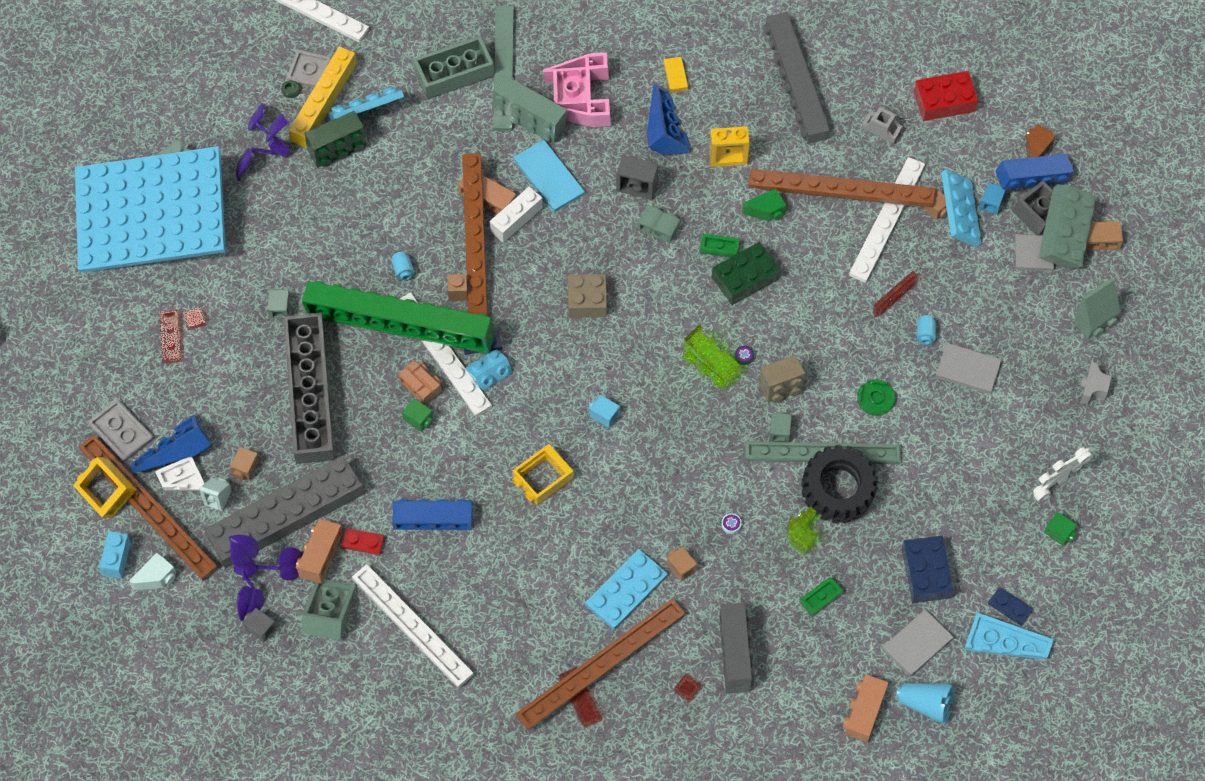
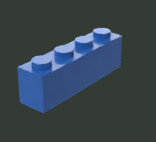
M1067 154L1004 160L995 172L1002 189L1014 190L1020 187H1034L1042 180L1047 185L1055 183L1064 184L1069 181L1074 170Z
M407 499L393 501V530H472V501L465 499L448 501L446 499H439L437 501H428L426 499L409 501Z

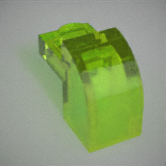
M811 507L806 512L803 510L797 520L791 517L788 523L787 539L790 545L803 555L813 546L817 538V534L808 528L816 515V510Z

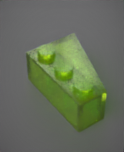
M698 325L684 338L683 358L688 364L695 365L703 376L707 375L710 377L715 386L727 390L741 375L742 367L725 350L721 352L714 345L716 341L712 337L708 339L701 332L703 328Z

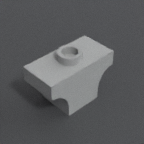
M879 107L877 112H869L861 128L894 143L901 133L903 126L896 121V114Z
M1091 362L1087 377L1083 376L1080 387L1084 389L1080 403L1088 405V402L1092 399L1105 400L1112 376L1103 374L1099 370V364Z

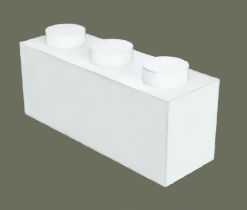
M528 187L490 221V232L504 243L543 208L542 197Z

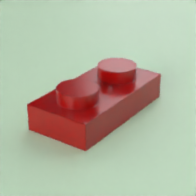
M346 528L341 548L380 555L384 535Z

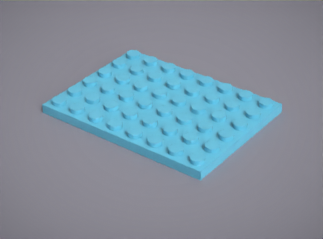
M219 146L75 167L79 272L226 252L221 149Z

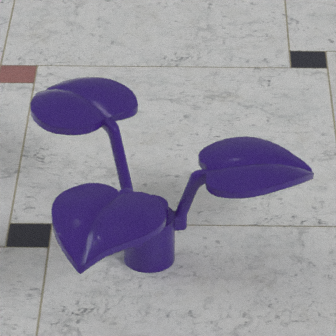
M264 103L259 105L250 118L248 130H252L256 125L265 132L270 150L254 147L250 150L248 148L237 163L236 177L239 181H241L240 177L250 163L254 152L269 153L271 155L277 153L285 157L291 146L275 136L284 126L289 124L283 114L280 113L270 126V131L260 125L259 120L265 111Z
M247 535L229 536L230 556L234 564V572L243 576L242 580H245L250 585V587H242L238 593L237 612L240 621H243L249 612H252L255 608L261 610L264 605L262 591L255 589V585L249 580V577L255 575L257 569L280 570V576L284 580L297 578L299 574L296 569V563L303 555L299 549L294 547L285 548L278 558L280 566L256 565L253 563V558L259 553L258 542L253 537Z

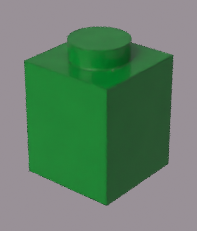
M414 398L402 411L403 420L420 432L424 428H429L433 422L432 410Z
M1057 512L1047 524L1044 533L1064 546L1066 542L1071 543L1077 535L1075 533L1077 525Z

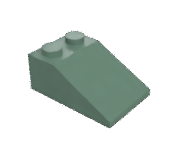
M1110 278L1082 297L1074 324L1087 339L1093 336L1095 338L1102 334L1104 328L1107 326L1111 328L1118 322L1120 308L1113 278Z
M323 579L322 584L315 582L302 614L301 633L341 640L356 585Z

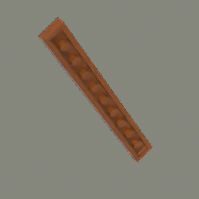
M481 153L462 154L468 312L475 315L485 314L488 316Z
M751 169L748 184L749 188L762 190L776 189L780 192L933 207L935 188L759 169Z
M92 435L78 446L80 451L90 461L97 457L108 458L137 489L127 501L202 581L218 569L214 562L95 435ZM103 469L100 470V472L107 478V480L117 489L119 486L107 475V473Z
M672 598L518 711L515 716L526 730L529 731L685 615L684 611Z

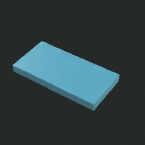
M544 139L513 157L514 162L554 213L585 195V191Z

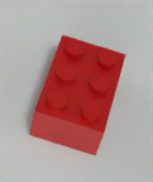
M969 71L915 81L914 94L923 121L976 112L978 99Z

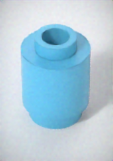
M406 252L395 253L392 256V265L397 279L402 281L411 279L414 275V269L410 257Z
M924 315L917 322V341L923 345H929L936 340V322L934 317Z

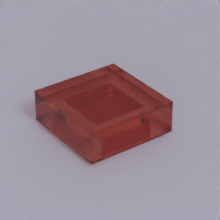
M201 307L183 312L188 330L206 326Z
M684 674L674 687L673 692L690 703L701 688V685Z

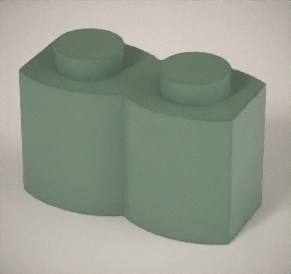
M646 205L637 222V230L667 243H671L680 226V219L675 214L664 213L659 207Z

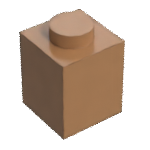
M935 187L933 207H921L937 220L940 217H946L948 214L945 195Z
M466 274L447 275L449 301H468Z
M239 447L230 465L233 476L239 480H244V478L250 480L259 462L258 454Z
M684 547L678 550L674 549L668 554L667 565L680 582L697 571V563Z

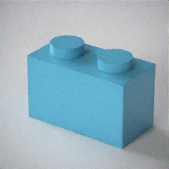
M108 531L99 566L103 576L122 579L131 545L128 534Z

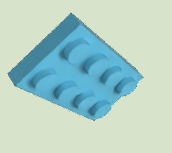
M393 86L383 89L381 94H376L375 92L366 95L364 100H359V98L351 100L347 106H334L331 108L332 111L328 112L331 120H334L352 111H355L357 114L403 98L404 95L402 90L396 89V87L393 88Z
M946 169L941 172L951 237L974 247L981 245V234L975 208L973 184L970 179Z
M638 549L585 602V606L615 630L668 576V573Z

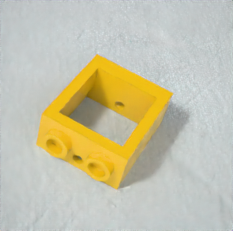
M748 126L711 129L709 145L711 167L747 165L749 152Z
M550 444L512 470V481L517 488L521 487L525 491L526 498L530 502L533 501L536 505L542 503L574 479L573 470ZM547 459L561 477L537 494L523 479V476Z
M103 457L94 458L87 470L78 476L77 482L73 485L101 517L104 518L114 517L137 490L108 458ZM101 469L119 486L104 505L87 488Z

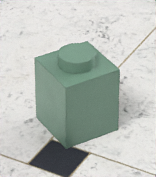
M269 290V318L284 319V316H289L290 297L288 290Z
M785 412L772 413L769 441L789 442L791 414Z

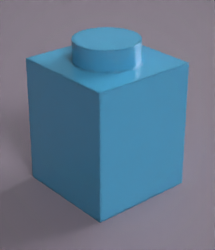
M988 183L981 201L980 210L997 215L1006 189H1002L998 184Z

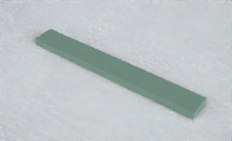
M496 6L494 88L504 75L510 78L513 75L514 6ZM494 111L493 131H512V122L509 120V117L504 114L498 115Z
M745 441V461L808 462L810 458H814L815 453L818 451L823 452L825 447L830 446L831 449H834L835 445H842L843 449L850 446L853 447L852 451L857 452V450L863 452L862 457H868L871 460L870 464H900L901 462L900 444Z

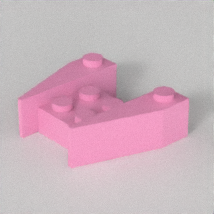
M607 53L586 54L543 70L545 83H554V103L567 109V122L590 127L611 126L609 99L591 100V81L609 80Z

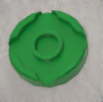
M879 379L869 380L860 386L857 393V402L860 408L867 414L881 416L893 408L895 392L885 381Z

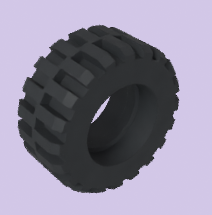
M835 445L834 449L828 446L824 448L823 452L818 451L815 453L814 458H810L801 482L802 497L806 498L805 504L807 507H812L811 512L817 515L819 513L822 515V520L826 521L827 518H830L832 523H838V520L848 523L851 518L856 520L860 517V514H865L869 506H871L877 491L878 477L875 476V467L870 466L871 460L868 457L863 458V452L860 450L854 452L852 451L853 447L847 446L846 449H843L842 445ZM831 470L846 471L856 480L858 485L857 491L853 496L846 499L834 498L828 495L822 488V476Z

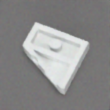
M192 456L155 471L163 490H200L204 484Z

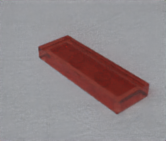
M914 271L909 273L874 304L872 313L876 317L882 315L916 284L918 274Z
M179 310L159 311L162 364L182 362Z
M577 667L559 674V679L562 680L577 669ZM587 688L570 700L584 729L602 721V717Z

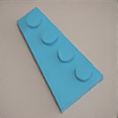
M977 612L964 650L1047 660L1054 639Z

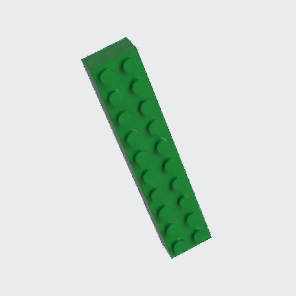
M308 281L302 298L306 313H322V318L325 321L440 343L486 354L490 353L495 336L491 318L485 314L475 315L466 310L456 311L446 306L436 307L430 303H416L411 299L401 300L391 295L386 297L375 292H361L356 288L346 289L337 284L331 286L321 281Z

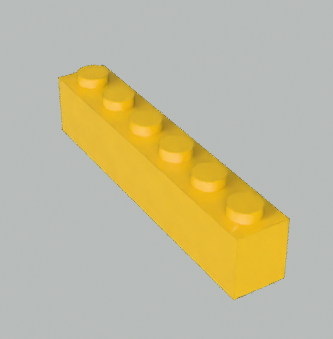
M338 47L289 129L291 142L307 148L304 133L319 127L357 64L354 52Z

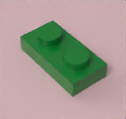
M703 233L700 253L730 258L738 253L740 239Z
M829 577L803 596L799 602L811 616H814L842 595L843 590Z

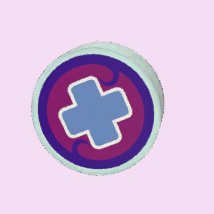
M727 514L723 517L722 529L726 533L735 534L740 530L741 519L738 515Z

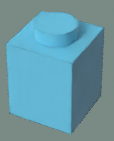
M602 395L597 400L594 399L589 406L590 417L610 428L620 414V406Z

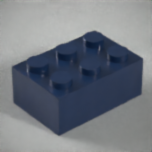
M943 536L904 540L902 554L912 603L951 599L954 589Z

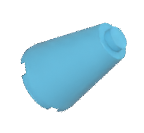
M904 683L902 687H898L896 697L899 698V703L939 723L946 724L951 713L949 711L950 705L954 702L955 687L952 684Z

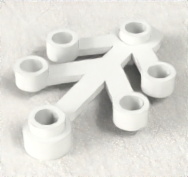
M1082 447L1075 452V457L1065 463L1062 460L1056 462L1053 465L1055 473L1049 475L1047 472L1038 479L1042 485L1033 490L1035 499L1041 502L1051 495V492L1048 490L1056 482L1060 485L1067 481L1070 471L1076 472L1093 457L1091 449Z

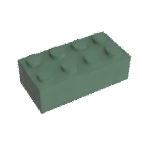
M481 36L413 58L414 72L427 99L494 76V63Z
M504 75L494 88L492 110L498 115L504 114L508 116L512 123L521 125L528 132L535 133L546 142L550 141L554 144L566 128L567 109L514 79Z
M1068 184L1053 187L1039 253L1040 259L1066 269L1082 267L1096 201L1095 195Z

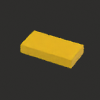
M682 57L664 59L670 93L688 90Z

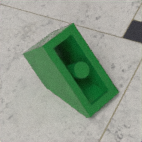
M773 189L744 202L742 212L744 215L765 221L779 220L785 215L786 204L778 191Z

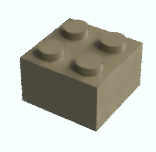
M605 274L568 275L569 318L606 317Z
M793 355L760 368L759 386L767 403L772 401L774 403L779 402L788 395L796 396L803 390L805 372L797 356Z

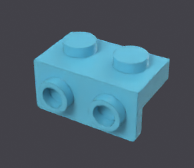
M497 349L465 368L473 380L476 381L481 391H484L513 372L508 359Z

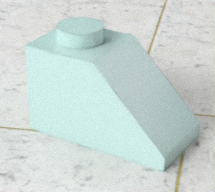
M211 478L200 488L204 505L223 511L232 492L230 484L221 478L218 480Z
M156 553L129 582L134 590L163 588L166 584L169 585L174 581L176 571L174 566Z

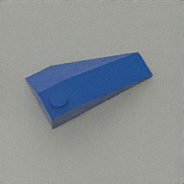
M654 84L647 129L648 146L652 151H656L661 155L688 153L690 151L688 137L685 132L681 133L678 125H681L682 122L673 113L676 108L669 91L658 84Z
M192 415L173 429L175 433L171 437H163L159 440L158 448L148 449L131 463L134 473L205 452L211 443L197 417Z

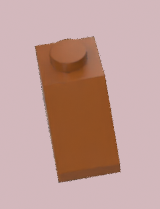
M1039 124L1034 129L1030 128L1025 135L1027 139L1025 147L1028 158L1044 156L1054 144L1056 135Z

